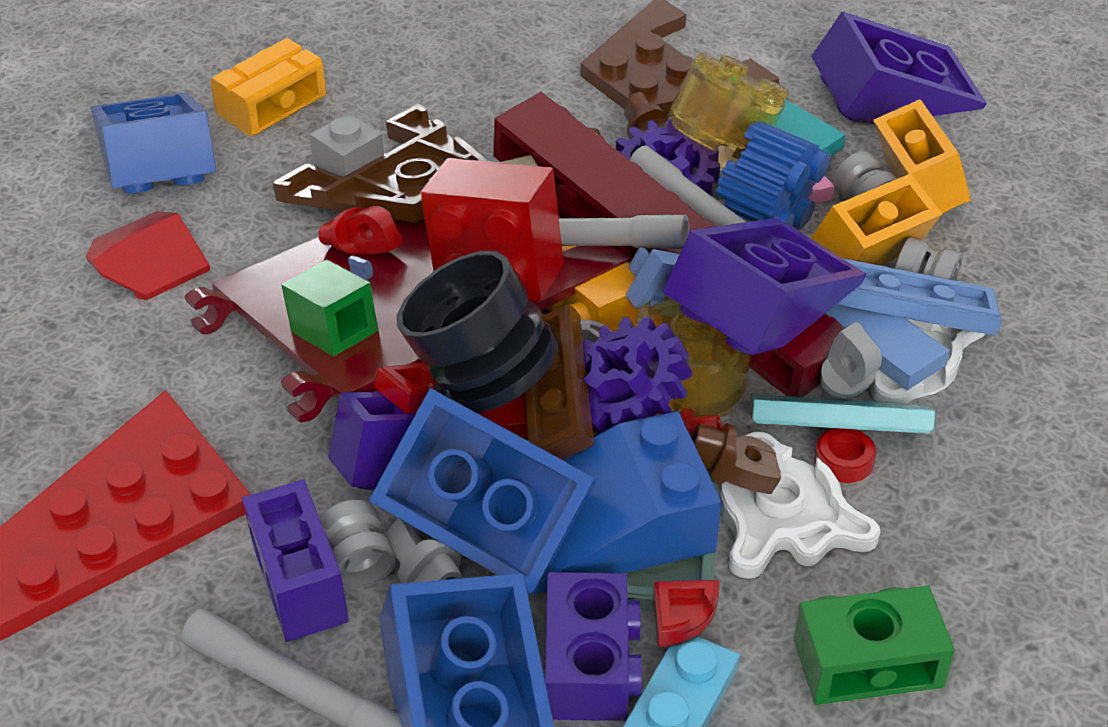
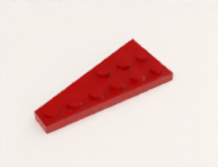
M166 390L0 526V641L245 515L242 497L251 495L250 492Z

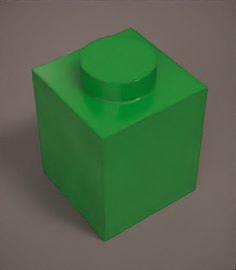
M325 260L281 284L291 332L333 357L379 331L370 282L329 260Z

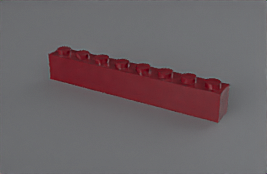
M542 91L494 118L493 157L499 162L532 155L537 166L553 168L558 210L568 218H632L637 215H687L690 230L716 227L715 224L705 220L682 202L674 192L664 188L646 174L638 164L623 156L609 145L601 135L591 131L572 116L565 107L559 106ZM611 246L629 257L630 263L638 251V248L633 246ZM646 249L650 254L652 249ZM656 249V250H661V251H666V252H671V253L680 254V252H681L682 249ZM825 313L784 347L751 355L731 347L725 341L726 335L709 323H700L693 320L773 387L786 396L804 397L821 384L822 364L827 359L835 338L840 331L845 329L834 317Z

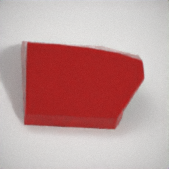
M156 211L95 238L86 255V260L102 277L135 292V296L143 300H149L210 271L208 261L178 213Z

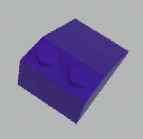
M844 11L840 13L811 55L821 73L820 78L822 82L830 89L838 103V111L853 122L863 120L874 124V119L921 99L932 116L984 109L987 105L950 46Z
M779 218L690 230L663 293L681 304L679 308L684 315L700 323H709L726 335L725 341L731 347L740 352L754 355L784 347L859 287L867 274Z

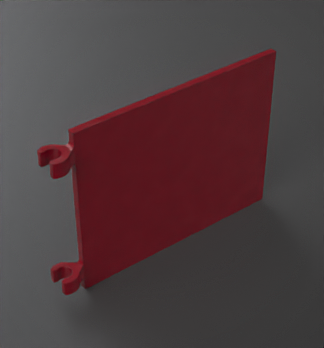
M393 219L399 233H401L404 241L403 244L385 253L354 255L368 260L373 268V276L366 281L370 282L379 331L334 357L291 332L281 287L282 283L325 260H329L350 272L348 258L353 255L340 252L333 245H323L319 237L212 282L213 290L198 287L189 291L185 295V300L195 310L202 309L208 305L203 315L191 319L192 326L201 334H211L223 325L225 319L232 311H237L308 373L303 371L292 372L281 380L282 387L293 397L304 393L300 400L286 406L288 413L300 423L308 422L317 417L331 397L339 399L340 393L376 391L374 382L377 368L423 362L416 356L398 330L397 313L404 299L416 285L434 272L425 219L417 223ZM576 246L563 251L564 266L542 300H528L537 305L540 311L575 295V287L626 262L630 263V258L611 246Z

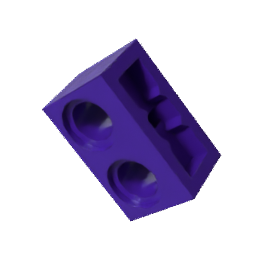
M305 479L242 497L253 549L285 641L289 642L348 623L349 617L341 572Z
M548 572L545 683L553 720L627 721L628 696H641L642 657L641 655L628 654V640H640V600H627V573ZM587 674H599V675H597V676H592V675H587Z

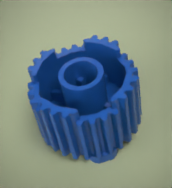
M762 121L754 122V125H750L744 135V138L751 142L747 143L746 150L742 151L736 163L728 160L726 166L721 171L723 174L718 180L719 186L715 193L717 197L725 200L724 206L743 220L751 222L779 218L791 227L802 229L810 220L815 207V202L808 199V197L813 192V186L824 177L829 167L830 154L822 151L818 145Z

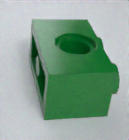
M929 585L905 589L890 587L879 592L842 597L827 595L815 600L800 602L794 643L814 705L945 688L955 649Z

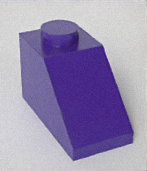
M435 390V391H437V392L443 394V393H442V390ZM380 392L340 393L328 458L351 487L375 490L416 413L405 414Z

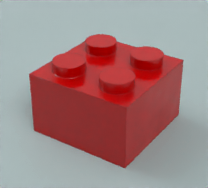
M447 158L420 192L433 271L467 254L478 251H497L508 258L526 287L528 299L541 301L564 266L553 168Z

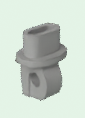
M858 321L840 331L829 350L827 359L822 364L820 378L821 385L824 388L821 395L822 398L847 400L863 393L871 386L875 379L876 372L882 363L881 351Z
M397 518L385 533L400 563L398 570L400 583L463 578L458 569L461 563V554L400 518Z

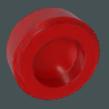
M832 428L825 431L818 438L814 461L816 464V458L826 464L838 482L854 483L865 479L873 471L877 453L876 446L868 435L857 429Z

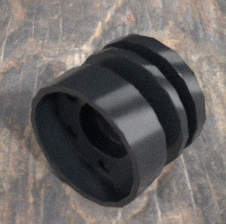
M497 251L474 252L458 257L437 268L416 285L404 299L397 313L398 330L416 356L426 365H429L430 376L442 388L443 395L476 413L497 409L519 398L540 381L552 366L558 351L556 334L551 326L543 320L539 307L528 300L526 287L508 258Z

